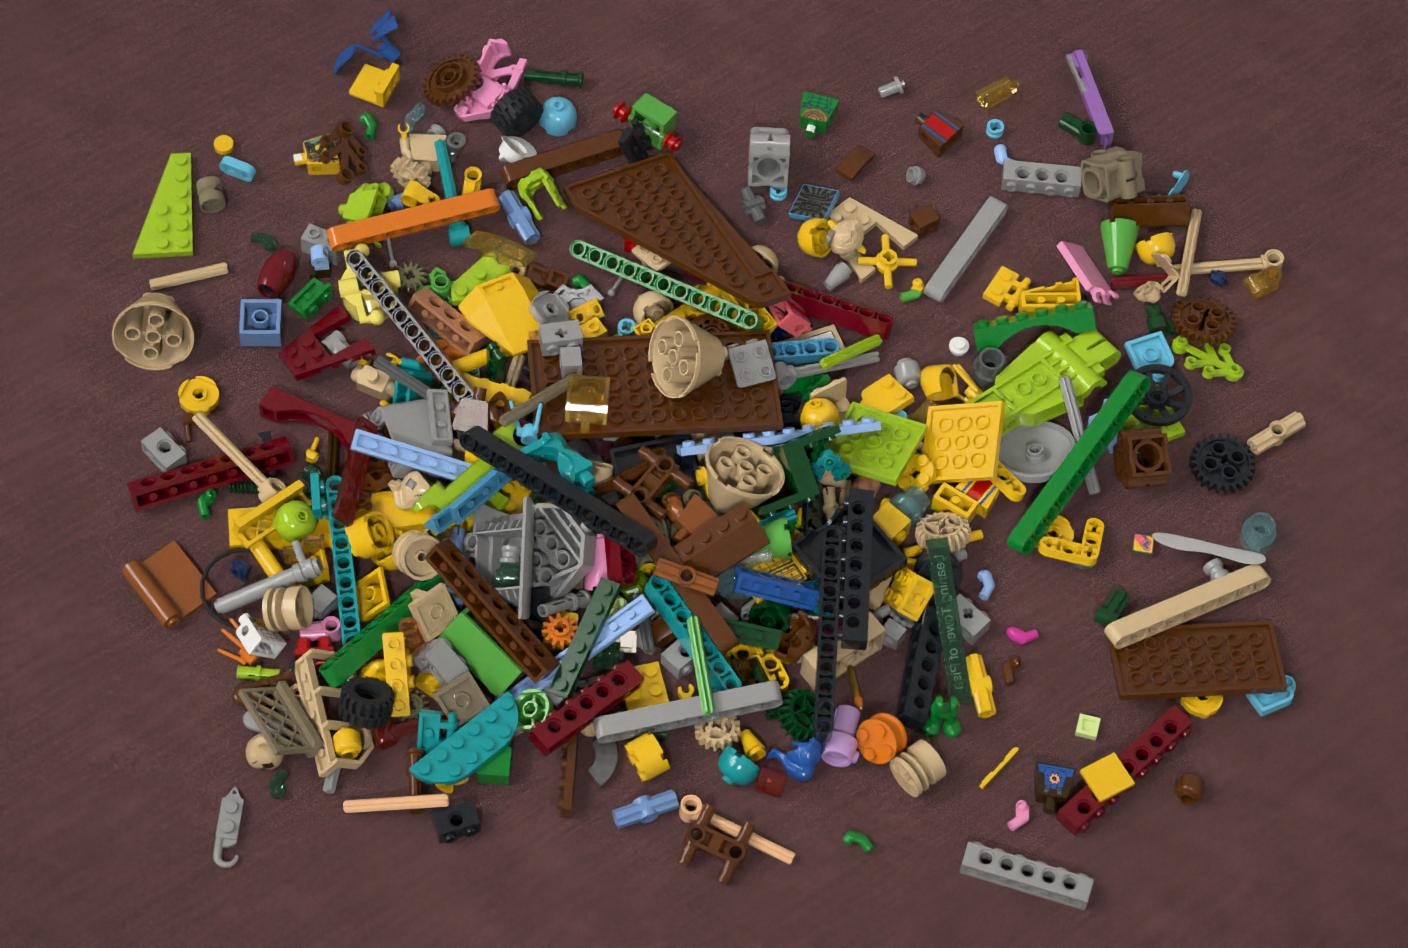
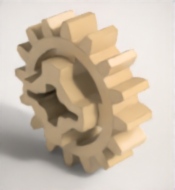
M404 156L401 158L397 157L390 166L392 168L390 172L394 173L393 177L397 178V182L405 188L409 181H417L425 188H428L431 184V177L428 176L429 173L424 171V167L418 162H412L411 158L406 160Z
M736 716L700 723L694 726L696 740L699 741L700 746L705 744L706 750L713 747V750L716 751L717 748L721 747L723 751L726 745L733 747L732 741L738 742V736H741L740 721H737Z

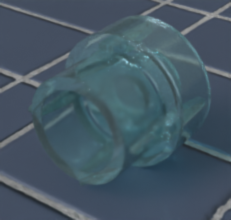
M916 486L909 487L904 493H897L889 501L911 520L910 528H913L920 521L930 504L925 492Z
M1257 512L1250 518H1247L1239 535L1243 547L1248 551L1264 553L1270 550L1277 535L1274 519L1268 512Z

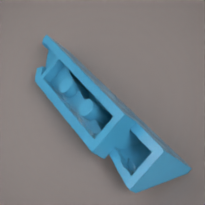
M497 469L490 470L452 504L433 515L423 524L424 527L440 534L453 522L460 525L510 482L512 478Z

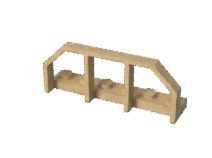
M311 648L294 662V672L303 710L323 741L315 756L319 777H327L338 767L357 769L374 749L370 729L351 726L347 722L327 720L322 696L340 698L341 688L319 686L313 658L328 660L335 652ZM356 672L353 673V674L347 679V681H349V679H351V678H357ZM342 727H350L357 730L361 735L364 747L360 757L357 760L336 758L330 730H339Z

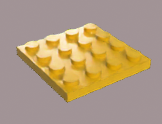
M1003 401L928 407L926 422L928 426L924 437L922 454L926 455L936 467V479L931 484L996 480L1005 403Z

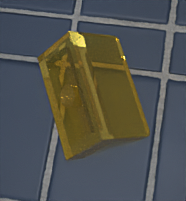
M1005 76L975 91L974 97L985 110L1015 95L1019 81L1017 78L1010 81Z

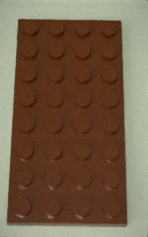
M1272 621L1176 625L1121 649H1116L1107 637L1119 701L1287 691L1286 678Z

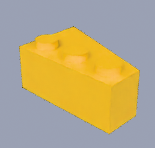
M1076 277L1072 278L1070 282L1062 283L1060 281L1056 282L1055 286L1047 288L1041 286L1020 292L1019 312L1032 313L1036 312L1039 308H1047L1048 310L1060 304L1074 305L1075 302L1081 301L1079 279Z

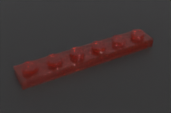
M364 416L357 418L354 432L356 429L376 434L378 426ZM350 448L332 517L346 527L353 524L370 459L369 455L350 450Z

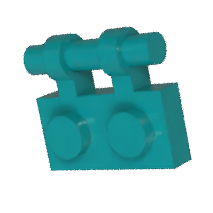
M421 709L419 712L417 748L423 749L425 753H429L454 734L455 730L458 729L457 713L449 712L448 720H442V711ZM441 729H447L446 738L440 737Z

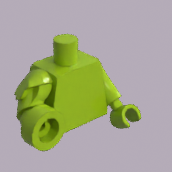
M364 183L354 193L349 195L347 204L339 206V214L348 223L382 215L386 203L394 195V189L388 183ZM374 243L377 248H382V244Z

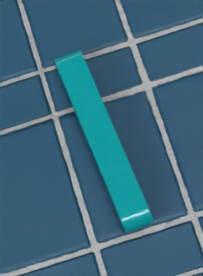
M652 575L644 587V592L693 660L687 619L694 615L669 581ZM701 626L704 650L708 655L706 656L710 685L715 692L729 690L726 685L732 689L741 687L740 679Z

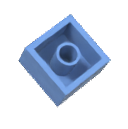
M241 299L239 325L241 346H281L283 320L281 299Z

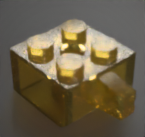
M569 374L565 422L581 423L580 433H589L590 424L606 425L610 377Z

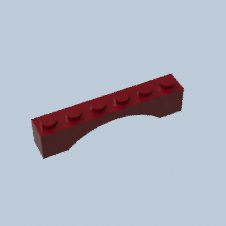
M274 387L269 389L259 403L261 417L278 424L302 422L322 427L327 431H332L338 437L349 455L365 462L370 457L369 455L350 450L356 429L378 435L370 427H364L357 424L354 420L343 418L335 412L327 411L319 405H313L300 397L292 396L284 390Z

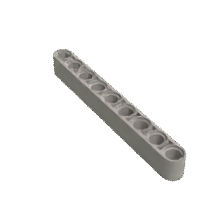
M767 681L712 693L715 709L713 715L705 716L702 714L700 696L600 716L593 720L596 739L598 743H610L638 737L649 731L653 734L776 708L783 704L780 686L777 681Z

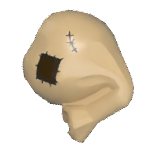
M412 471L405 475L403 481L400 479L396 481L391 480L388 486L393 492L396 508L409 510L432 484L420 471Z
M262 733L255 735L246 745V759L253 768L272 770L277 768L283 760L284 755H274ZM276 741V743H277V745L279 746V748H280V747H287V746H285V745H283V744H281V743H279V742Z

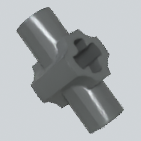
M751 186L743 188L741 195L744 200H742L741 204L745 216H752L757 226L764 224L767 218L764 213L766 206L761 195L756 196Z

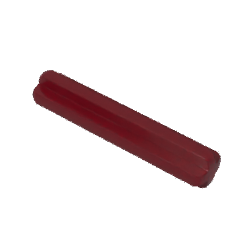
M1168 274L1112 277L1110 283L1112 289L1139 287L1148 281H1155L1161 284L1168 277Z

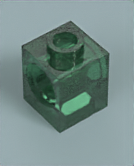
M613 642L593 657L592 669L611 671L616 664H623L624 651H620V643Z

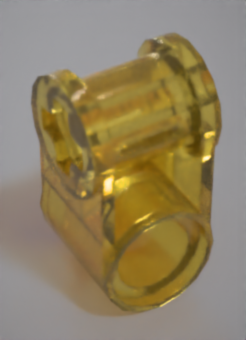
M1270 266L1258 273L1249 275L1244 279L1243 285L1252 293L1251 297L1254 300L1260 299L1279 288L1282 271L1276 266Z

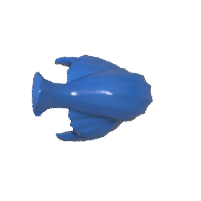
M814 737L809 739V742L793 740L792 744L797 746V749L790 750L787 754H784L773 748L767 754V759L777 758L780 760L787 774L794 780L808 781L814 774V767L821 759L823 743L817 742Z

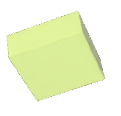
M1080 713L1075 736L1096 740L1101 718Z

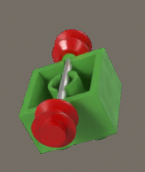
M647 93L633 106L628 108L625 107V102L615 105L612 111L614 119L620 117L621 123L629 120V128H632L631 120L637 118L645 127V133L651 138L652 146L659 150L669 147L670 153L679 151L683 142L681 141V136L674 137L677 111L672 107L667 106Z

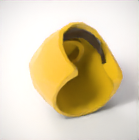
M950 364L926 366L922 369L920 384L928 400L944 401L958 396L957 376L953 366Z

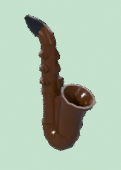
M291 660L288 664L286 672L236 688L232 693V701L237 706L246 707L238 695L240 689L276 686L278 681L289 680L294 674V660ZM248 696L250 699H252V700H254V701H256V702L259 701L258 699H256V698H254V697H252V696ZM262 701L260 702L261 705L268 708L269 705Z

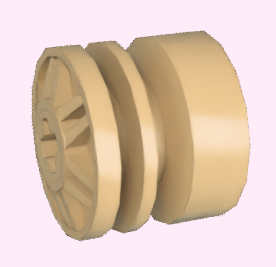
M305 586L267 589L262 601V613L266 627L271 632L287 631L289 629L292 631L309 629L314 616L313 598L309 589Z
M921 739L909 746L907 753L902 752L898 757L890 760L889 764L899 785L913 797H917L922 794V791L927 790L929 783L935 784L946 776V768L939 754L930 744Z

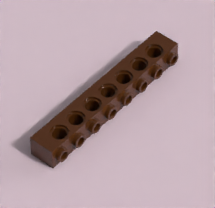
M449 538L436 544L424 557L535 684L547 678L559 666L560 663L526 624L521 619H518V615Z

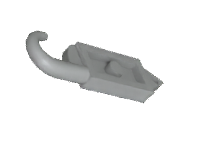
M236 787L226 797H222L215 836L213 860L222 868L234 866L239 859L238 855H235L234 859L229 862H225L221 858L223 848H230L238 843L244 799H241Z

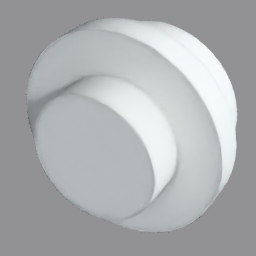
M954 337L949 343V349L953 355L962 356L967 353L969 343L963 337Z

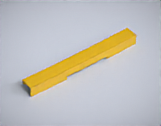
M1014 747L1005 756L1004 761L985 777L979 787L984 789L1016 755L1019 748Z

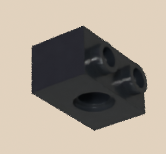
M473 800L431 812L432 823L439 844L444 842L452 843L457 838L464 836L472 837L481 831V822ZM455 821H459L462 823L459 826L452 825V823Z

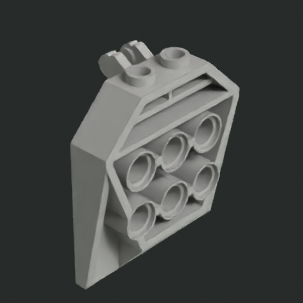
M537 503L535 505L531 588L548 590V602L564 598L594 567L596 546L594 532L596 530L554 504Z

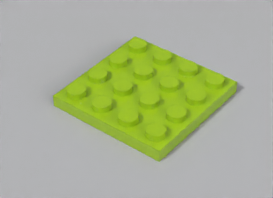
M852 401L842 420L853 419L854 422H859L864 417H874V419L881 422V430L836 436L835 439L828 442L829 448L834 451L835 455H840V462L849 463V469L852 470V473L896 486L925 436L928 425Z

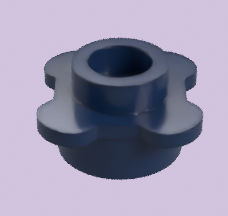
M1211 270L1212 274L1209 280L1214 285L1221 288L1224 284L1228 285L1227 275L1224 272Z
M234 559L232 561L233 566L230 569L232 575L237 579L240 578L242 582L247 581L246 576L251 571L249 565L244 560L237 561Z

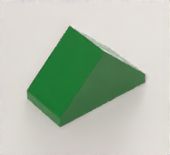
M510 746L476 770V780L478 783L509 785L512 748Z

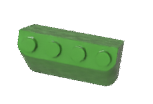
M468 607L438 637V639L443 638L451 643L452 650L456 655H460L466 661L468 669L496 697L504 693L524 673L522 668Z

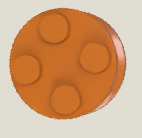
M878 713L859 725L856 732V740L858 741V748L866 760L875 764H885L905 750L907 746V733L898 718L889 713Z

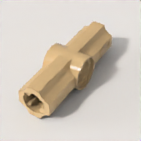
M1295 411L1280 421H1273L1268 428L1247 440L1248 446L1251 447L1250 451L1259 455L1273 446L1281 445L1284 439L1306 426L1304 417L1300 412L1297 413Z

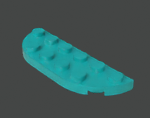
M507 691L411 766L409 772L425 783L445 785L456 784L475 773L476 770L504 750L516 734L518 708L510 692Z

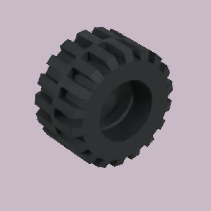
M519 87L509 91L497 101L491 111L490 119L504 136L521 137L539 122L544 109L528 88Z
M361 676L351 678L344 683L341 689L338 705L339 716L349 725L361 729H377L380 726H385L391 718L395 693L390 686L386 685L387 683L379 681V679Z

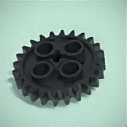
M1219 433L1218 438L1211 434L1210 440L1204 437L1202 442H1197V446L1193 448V454L1190 456L1191 462L1189 467L1193 468L1191 474L1197 475L1195 481L1202 480L1201 487L1208 485L1209 492L1213 488L1216 489V494L1223 490L1225 495H1227L1228 490L1235 494L1236 488L1242 491L1243 487L1248 486L1249 482L1252 481L1256 471V460L1253 459L1255 454L1249 453L1251 447H1243L1245 441L1243 440L1238 443L1237 436L1233 440L1230 439V434H1227L1226 438H1223L1221 433Z

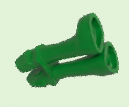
M942 696L935 698L931 705L932 712L929 714V721L925 726L921 727L926 737L933 738L939 734L941 718L943 719V733L946 737L953 739L960 735L962 727L956 717L960 705L955 696L950 697V702H943Z

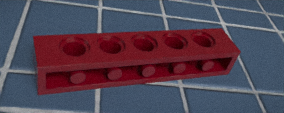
M629 660L623 664H616L608 675H601L594 685L583 688L575 699L569 698L561 709H555L550 712L547 719L542 723L541 721L536 722L530 729L529 740L544 757H547L592 724L595 718L603 716L640 689L645 678ZM617 681L621 683V686L615 685L613 682ZM597 693H602L606 697H600ZM581 705H587L590 709H584ZM569 716L572 717L574 720L569 721L565 717ZM549 728H554L558 732L553 733L549 730Z

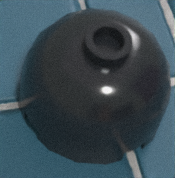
M798 394L779 395L783 428H798L800 426V414L806 403L805 399L802 401L801 396Z

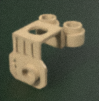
M1152 253L1151 256L1169 276L1161 284L1155 281H1148L1146 284L1139 286L1133 293L1139 301L1157 302L1161 297L1160 293H1165L1180 278V275L1171 264L1172 260L1164 253ZM1171 280V282L1167 286L1163 287L1168 281Z

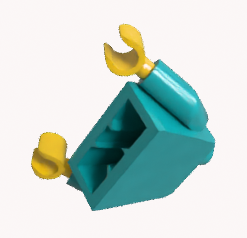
M386 353L387 356L393 357L392 364H398L400 369L429 388L435 386L436 380L432 373L427 371L425 366L419 361L404 357L399 359L392 353ZM395 380L392 404L424 399ZM387 400L379 402L381 406L390 405Z

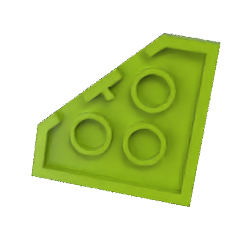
M509 250L489 251L451 284L452 306H458L477 285L510 273Z

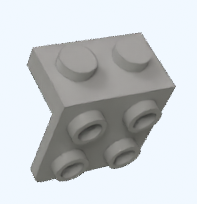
M758 338L746 341V345L739 346V343L727 346L728 354L725 360H730L738 388L752 386L776 378L766 339L758 341Z

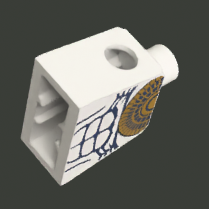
M249 613L239 617L238 621L241 625L236 630V635L250 655L275 659L287 644L286 641L277 632L269 631L264 620L252 618Z

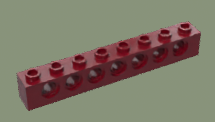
M286 436L240 449L242 454L262 474L295 464L292 448ZM223 454L129 482L127 487L132 504L137 512L249 477L227 454Z
M1175 704L1118 756L1125 769L1131 772L1129 775L1134 782L1138 778L1140 780L1143 779L1152 765L1157 766L1162 761L1163 755L1166 752L1171 753L1181 738L1185 740L1191 734L1193 721ZM1165 730H1171L1174 734H1169ZM1151 743H1156L1160 747H1154ZM1137 756H1142L1145 760H1139ZM1087 784L1058 811L1056 820L1074 836L1080 831L1084 833L1090 827V822L1094 818L1098 820L1105 813V808L1108 805L1113 806L1120 799L1119 795L1123 792L1100 803L1093 798L1095 795ZM1130 787V788H1128V789H1126V790H1124V791L1127 793V792H1129V791L1132 789V787ZM1079 809L1086 810L1087 814L1080 813Z

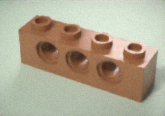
M428 287L413 294L408 304V307L421 322L464 356L480 350L487 337L469 324L461 313Z

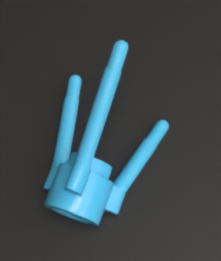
M509 401L510 409L515 408L513 401ZM542 403L538 405L535 424L533 421V424L528 423L521 428L519 420L515 421L517 436L521 437V442L525 445L538 440Z

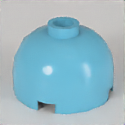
M558 96L552 97L543 103L544 110L539 124L541 128L543 127L546 130V133L554 136H564L572 128L573 130L575 129L577 111L570 100Z

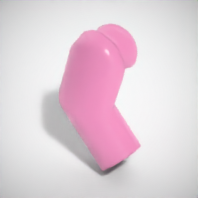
M1019 800L1016 803V817L1007 822L1011 831H1015L1029 820L1030 808L1025 800Z

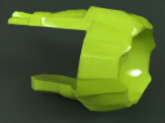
M542 168L531 171L529 176L521 178L518 183V192L521 198L528 203V206L539 221L543 220L544 217L535 204L533 195L543 186L546 187L558 208L567 209V205L563 202L554 179Z

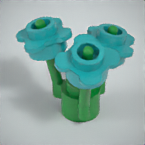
M816 441L817 445L812 447L813 452L810 453V466L815 480H822V474L825 473V470L831 471L835 482L848 478L852 473V470L849 469V463L840 462V455H835L834 451L829 448L828 442Z

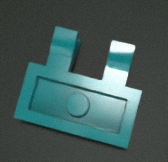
M310 473L313 515L316 517V521L323 519V517L329 520L324 480H320L319 473Z

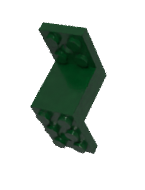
M839 424L828 425L772 446L774 456L783 467L785 473L784 483L788 493L761 503L751 509L756 515H760L761 518H767L778 514V509L789 510L796 507L797 502L807 503L815 500V495L820 494L804 448L808 449L816 446V441L827 442L835 439V434L841 432Z

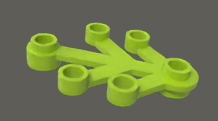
M1178 336L1173 340L1171 349L1176 354H1184L1187 351L1202 359L1197 360L1195 357L1188 356L1184 363L1187 369L1193 370L1204 367L1202 375L1207 379L1225 376L1227 380L1236 382L1243 377L1244 370L1241 366L1234 363L1230 355V345L1222 343L1218 348V354L1223 357V362L1219 360L1214 348L1208 343H1205L1204 346L1207 352L1205 353L1188 344L1185 337L1181 338Z

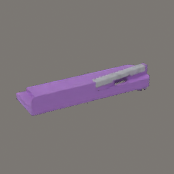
M1082 49L1075 50L1071 54H1066L1065 59L1075 78L1089 118L1095 124L1099 144L1103 145L1104 149L1107 150L1111 148L1114 130L1087 63V51Z

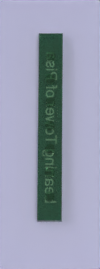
M948 538L926 540L949 699L951 696H955L959 705L972 704Z

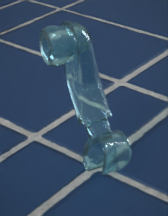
M420 103L416 104L405 116L403 132L407 131L406 123L410 127L407 137H409V134H412L414 124L425 114V106L421 104V107Z

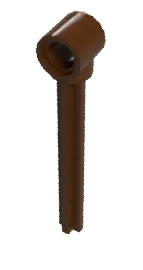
M663 447L652 449L657 455H667L666 449ZM644 461L593 486L592 488L595 490L593 496L599 498L615 490L611 484L617 476H620L628 483L642 477L651 465ZM666 465L661 467L662 470H669L671 468Z

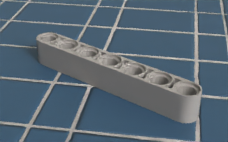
M993 196L987 199L928 281L923 294L939 303L944 301L1004 217L1008 204Z

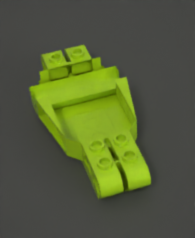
M1097 330L1082 332L1073 339L1067 333L1059 337L1054 331H1048L1042 334L1036 342L1031 344L996 376L993 387L967 403L1003 401L1005 403L1002 436L1020 425L1034 427L1067 413L1059 379L1067 376L1071 378L1078 407L1084 405V399L1091 394L1095 387L1101 386L1102 388L1107 385V381L1103 378L1105 371L1119 361L1121 352Z

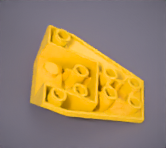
M511 272L477 285L458 306V309L469 324L493 342H497L501 348L514 357L527 352V340H538V325L540 324L529 312V306L539 291L528 277Z

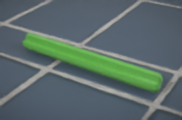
M690 616L687 619L702 714L705 716L713 715L715 709L700 620L698 616Z

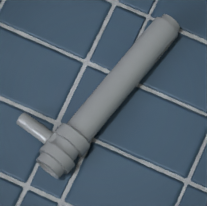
M299 540L293 541L291 544L299 563L292 565L290 569L218 598L214 602L215 609L219 614H225L263 598L266 590L269 588H288L297 583L303 584L308 582L309 578L315 579L319 577V574L323 573L322 565L317 557L306 559Z

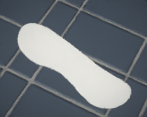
M1152 534V537L1159 543L1179 550L1210 553L1246 564H1261L1266 561L1265 556L1257 552L1230 548L1174 534Z

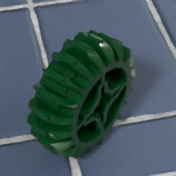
M801 687L789 691L788 694L782 697L783 704L779 706L776 712L779 715L777 721L782 722L780 729L785 728L787 731L785 736L791 735L792 741L798 739L799 742H809V739L813 738L815 692L811 693L810 688L804 690ZM826 708L819 709L821 712L824 713L829 712V710ZM819 728V731H828L826 728Z

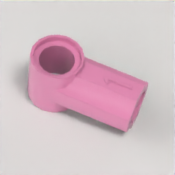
M334 616L326 617L323 621L312 622L307 630H299L300 638H310V641H318L320 637H329L330 641L334 643L342 637L340 621ZM330 628H336L334 631H328Z

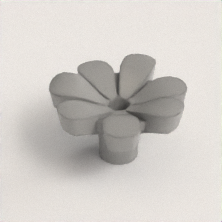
M891 609L889 614L895 622L904 627L912 628L914 626V620Z

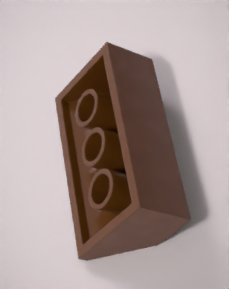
M745 502L676 544L673 548L685 566H690L699 572L718 577L770 544Z

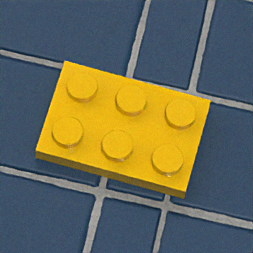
M659 662L634 666L645 679L642 687L624 700L627 711L669 702Z

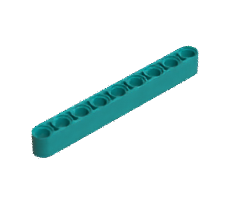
M334 475L326 481V495L341 635L344 646L362 628L354 555L351 552V545L345 533V527L350 523L347 491L343 479ZM335 485L341 486L339 490H331ZM335 505H343L339 510L333 509ZM338 524H345L342 529L335 528ZM341 543L347 544L343 549L337 548ZM344 562L349 563L347 568L342 569L339 567ZM345 582L352 583L349 588L341 587ZM346 602L354 603L350 608L343 607ZM351 621L356 622V624H355L354 627H352V628H347V627H346V624H347L348 622H351Z

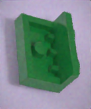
M313 278L288 302V308L307 320L318 312L319 307L324 302L327 303L333 295L332 284L328 282L324 285L316 278Z
M828 374L796 378V382L791 387L782 391L784 394H798L801 396L802 401L805 399L807 402L810 400V393L816 388L828 385L831 378Z

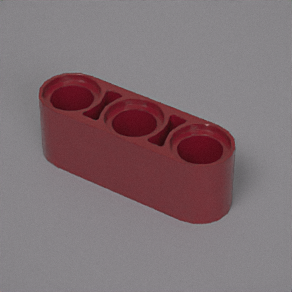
M604 536L608 580L619 583L622 587L633 585L636 581L634 554Z

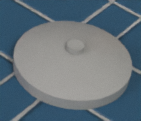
M1046 421L1034 427L1020 425L1001 437L999 461L1020 482H1047L1076 442L1068 430L1052 422Z

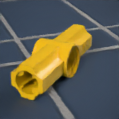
M977 653L970 654L964 658V665L968 676L967 686L969 695L974 699L978 717L989 718L996 714L991 678L986 674L982 655Z

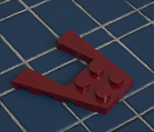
M341 305L337 306L278 353L282 362L297 381L322 373L321 370L328 367L333 369L340 367V363L352 360V362L361 360L360 356L369 353L372 356L376 354L374 347L366 337L332 356L327 353L318 341V338L351 321Z

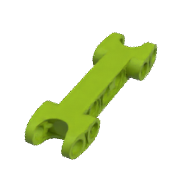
M515 422L507 427L501 426L492 433L518 450L525 447L516 444L513 439V431L516 428ZM479 458L446 488L439 481L436 482L418 498L411 509L414 513H417L424 507H430L438 513L457 500L490 470L496 468ZM430 531L434 536L438 535L437 533Z

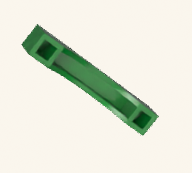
M1081 300L1069 306L1060 304L1048 310L1047 308H1039L1036 312L1032 313L1019 312L1016 316L1008 317L1003 315L997 317L996 320H978L975 324H972L975 347L978 352L987 347L998 349L1013 334L1033 326H1059L1069 329L1076 334L1096 330L1093 306L1090 302Z

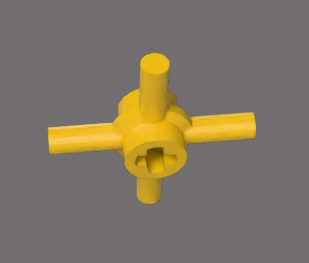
M884 234L881 236L882 251L876 257H857V265H876L877 270L884 274L885 288L891 289L893 287L892 272L898 266H916L917 259L898 258L896 252L890 249L889 235Z

